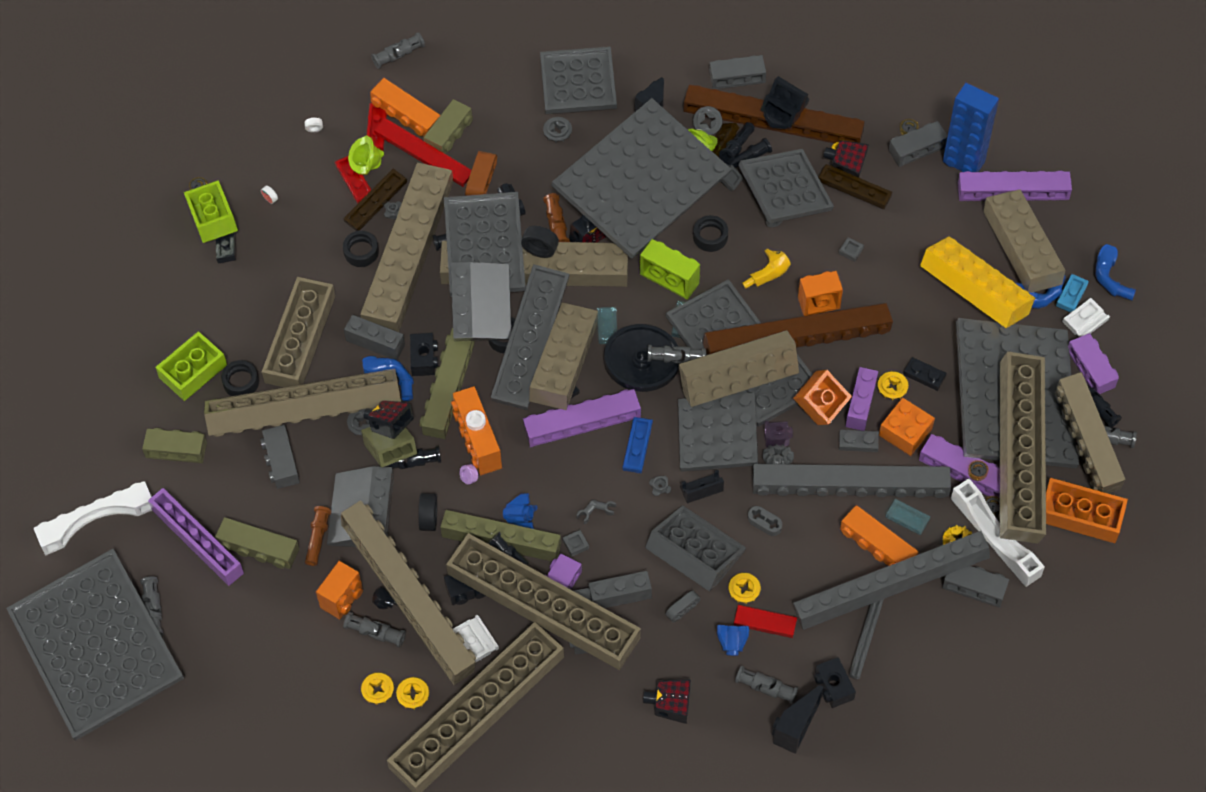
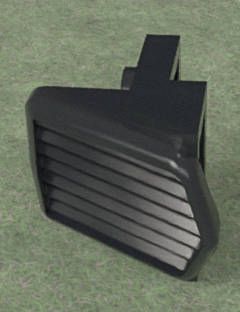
M779 76L775 78L770 93L766 95L761 107V111L769 126L778 129L791 128L808 105L809 94Z

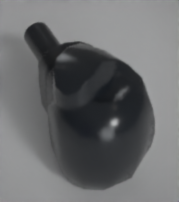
M380 587L374 592L372 602L379 609H388V607L392 609L393 605H397L385 588Z

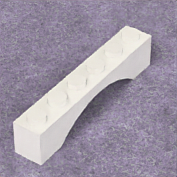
M967 479L953 488L951 500L978 531H982L986 541L1024 586L1027 587L1039 579L1045 566L1032 551L1026 549L1017 541L1000 538V523L973 482Z
M145 481L135 483L131 487L122 491H116L108 497L99 498L94 503L80 506L75 511L61 514L56 519L42 522L37 527H34V531L46 556L64 548L69 539L79 529L95 519L115 514L140 516L152 511L148 502L151 495Z

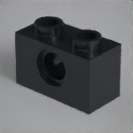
M433 333L410 334L412 376L435 375V368L438 367V356H434V351H438V342L434 340Z
M839 657L816 666L814 679L818 686H824L822 695L826 703H830L831 707L835 708L855 699L856 691ZM836 681L838 685L831 686L828 682Z

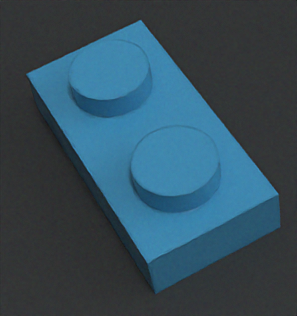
M1071 274L1056 306L1068 312H1073L1077 308L1089 281Z

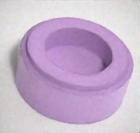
M467 464L460 468L461 480L465 484H472L477 481L478 472L474 465Z

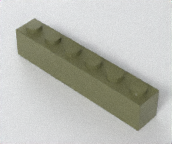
M453 328L451 334L446 337V350L442 351L440 356L441 365L436 368V381L431 384V397L425 403V416H421L420 419L423 435L446 439L453 416L451 401H454L453 393L461 390L475 345V341L454 342Z
M449 510L445 511L440 527L443 538L461 542L469 533L488 543L495 534L500 532L501 537L508 544H512L521 555L551 562L554 559H558L561 548V535Z

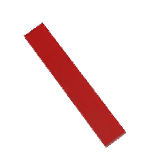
M384 118L374 130L376 135L422 163L452 170L453 181L464 187L468 182L471 169L390 120Z

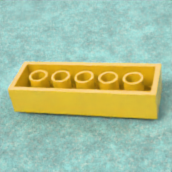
M949 236L928 247L925 251L920 265L922 268L1003 327L1008 328L1029 315L1035 297L1001 274L997 269L987 264L983 259L973 254L969 249L959 244L955 239Z

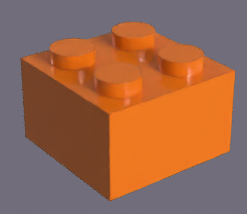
M826 271L819 275H808L800 279L798 300L804 316L840 309L843 288L837 271Z
M819 370L811 376L793 399L817 425H828L852 396L828 370Z
M902 398L881 424L879 436L912 456L933 429L935 418Z
M338 561L316 591L320 608L338 619H341L343 615H347L353 601L358 599L363 592L359 572Z

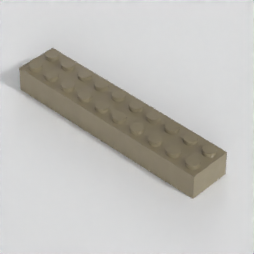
M417 162L361 311V318L396 332L400 331L433 240L432 235L436 232L445 207L444 197L449 196L454 183L452 170Z
M442 241L441 284H449L447 241ZM559 242L554 255L549 258L534 256L523 248L525 285H527L534 264L569 273L567 286L627 287L628 255L615 243Z
M1007 351L1000 361V538L1038 544L1046 535L1045 357Z
M389 369L205 401L204 415L208 435L218 437L228 432L241 433L245 429L259 430L263 426L268 425L276 427L286 422L298 423L303 419L310 418V420H316L326 415L334 417L344 412L356 413L361 409H374L381 401L401 402L396 370Z
M360 500L341 512V526L452 684L456 685L474 673L476 659L474 653L470 649L467 650L465 648L462 636L459 633L455 634L451 628L453 624L447 616L443 617L438 602L431 600L428 588L425 584L421 585L419 583L416 571L413 568L409 569L404 554L397 552L394 540L391 536L387 537L383 532L385 529L379 520L375 521L370 506L368 504L364 505Z
M469 533L446 564L448 575L528 620L536 622L539 626L618 670L622 668L641 638V628Z
M534 622L387 760L389 769L412 792H423L564 658V648Z

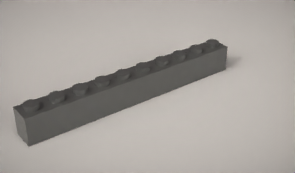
M754 464L753 494L762 496L768 494H778L780 496L797 494L799 496H806L810 494L818 496L837 495L839 497L856 495L858 497L876 495L877 497L896 496L899 498L905 496H915L917 498L935 496L936 498H944L946 496L949 497L951 490L950 467Z
M982 531L976 532L794 602L796 615L803 630L989 559V545Z

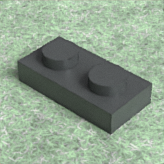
M840 430L839 450L878 452V431Z

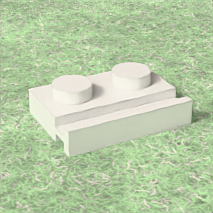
M1090 298L1067 315L1062 322L1075 335L1077 334L1081 337L1094 332L1107 322L1110 316L1106 315L1104 310Z
M478 615L453 629L455 634L459 633L462 636L465 648L467 650L470 649L476 657L475 663L490 655L494 650L499 649V646Z

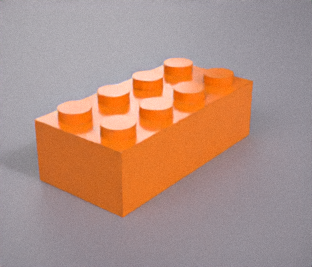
M475 386L453 393L454 401H451L452 414L455 422L458 421L461 437L465 439L467 453L471 454L472 465L478 469L480 476L502 469L500 449ZM473 410L481 411L486 419L485 426L478 431L469 429L466 424V416Z
M1050 478L1046 489V524L1116 543L1128 499Z

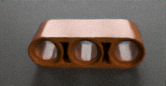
M478 151L467 182L466 196L487 194L497 164V154Z

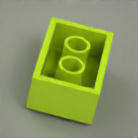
M219 180L184 192L203 243L238 231Z
M652 239L640 255V275L688 300L699 285L700 264L695 259L682 255L678 250H672L664 243Z
M198 331L155 368L159 379L185 401L226 367L227 363L224 354Z

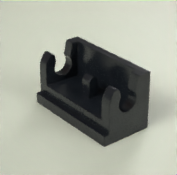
M715 470L714 474L689 483H686V481L681 482L680 489L688 504L722 492L724 490V480L722 477H719V470Z

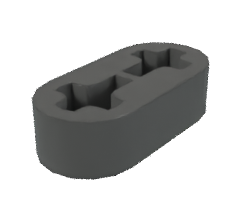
M754 506L749 510L748 521L751 525L770 536H777L781 533L782 521L779 517L759 506ZM759 513L760 518L757 517L756 519H754L753 514L757 515ZM776 523L777 528L774 527L773 529H771L770 525Z
M690 591L672 605L665 615L672 622H676L700 602L701 598L695 591Z

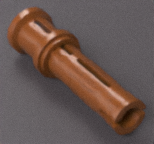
M316 506L314 508V521L310 525L312 534L305 559V564L309 566H317L323 535L328 530L327 521L332 511L324 506Z

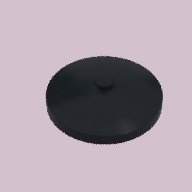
M634 324L621 328L610 337L606 344L604 352L606 370L616 383L627 389H634L639 392L660 389L675 378L680 363L672 361L664 363L663 360H651V362H648V345H652V347H664L666 345L672 348L678 346L676 341L666 331L652 325Z

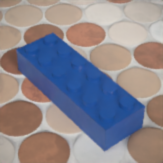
M968 83L964 84L954 101L943 162L949 167H954L962 172L980 171L986 160L999 98Z

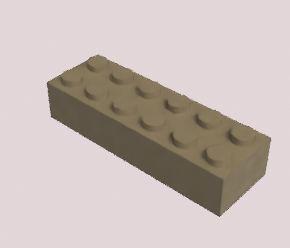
M1021 189L986 197L984 214L1025 290L1031 293L1062 285L1066 270Z
M297 277L262 369L264 383L280 387L304 384L335 299L333 284Z
M561 303L530 385L529 402L567 410L598 326L597 310Z
M787 330L679 364L683 393L691 407L799 373L796 344Z
M1082 372L1060 379L1054 395L1056 401L1061 403L1063 407L1061 412L1064 420L1069 422V433L1072 439L1075 438L1077 442V453L1084 459V470L1086 474H1090L1092 479L1090 481L1091 488L1104 493L1120 490L1126 479Z

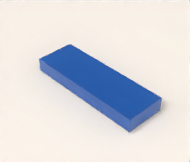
M633 418L623 464L624 471L642 474L653 420Z

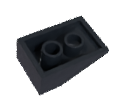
M817 686L783 712L781 718L777 716L773 724V744L796 754L821 703L824 686Z

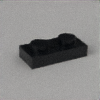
M236 232L216 238V260L218 264L236 260Z
M912 357L903 375L938 391L947 373Z

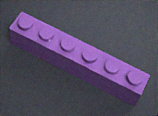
M967 171L960 172L958 178L959 201H986V197L1021 189L1026 200H1069L1072 192L1070 172Z
M634 389L623 390L618 394L604 395L599 399L586 400L576 405H568L567 410L552 409L543 414L529 415L523 419L524 430L529 446L533 447L633 420L634 417L641 418V407Z
M931 434L921 450L919 461L929 466L950 467V477L962 483L970 479L981 493L1000 500V469L997 465L988 463L980 458L964 457V451L960 446L953 445L944 438ZM975 462L984 463L987 468L986 474L981 477L973 475L971 473V465ZM976 464L973 468H975V467H977V466H980V467H983V466L980 465V464Z
M164 488L148 500L152 511L228 586L244 574L241 564Z

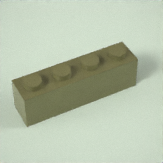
M225 517L215 536V539L227 551H235L243 557H254L262 563H272L280 569H284V567L291 569L299 551L297 540Z

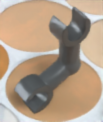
M593 499L584 510L578 511L577 519L581 515H585L584 524L588 523L589 515L594 509L603 510L607 515L612 516L614 511L607 508L610 506L616 507V503L613 501L604 503Z

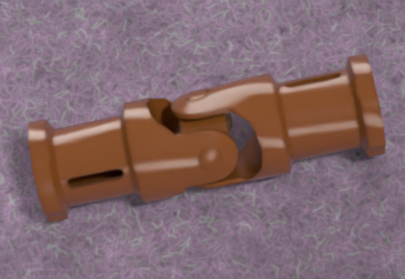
M556 193L548 194L543 198V201L547 206L546 214L549 219L550 230L557 235L559 242H570L566 235L567 227L562 216L563 210L559 205L560 197Z

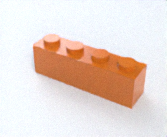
M385 78L370 92L371 102L375 107L384 109L390 117H395L402 125L410 127L419 136L424 137L440 117V114Z
M857 505L841 521L840 530L847 538L855 540L860 548L863 550L867 549L876 560L884 562L888 566L919 555V551Z

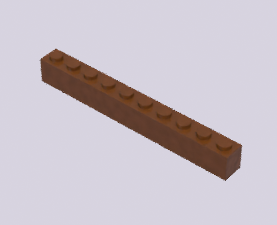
M689 85L685 96L684 112L695 114L700 108L711 106L720 112L724 121L743 125L746 122H750L758 128L830 143L839 141L861 143L865 121L807 108H804L800 117L791 128H771L761 111L764 102L762 99L704 88L698 85Z
M887 303L706 332L703 345L706 348V355H710L787 330L795 341L796 348L802 346L810 347L820 343L828 344L838 340L846 341L856 337L864 338L869 335L886 334L890 332L893 320Z

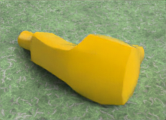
M766 249L765 254L769 258V264L762 270L750 274L751 278L742 282L744 288L747 289L754 284L758 287L783 275L791 265L787 255L782 251Z

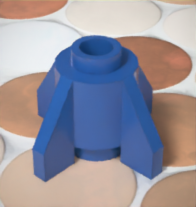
M529 493L520 494L503 509V517L507 523L534 529L533 522L528 521L533 519L534 512L538 507L537 505H528L530 503Z
M718 625L717 636L722 645V651H726V655L738 656L739 652H743V647L749 637V626Z

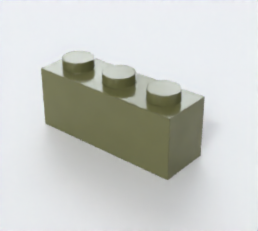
M453 99L426 133L424 141L444 154L447 151L449 152L456 139L462 136L466 126L472 123L471 108Z
M161 428L146 430L142 450L146 458L203 463L207 441L204 434L196 431L189 433L180 430L167 431Z

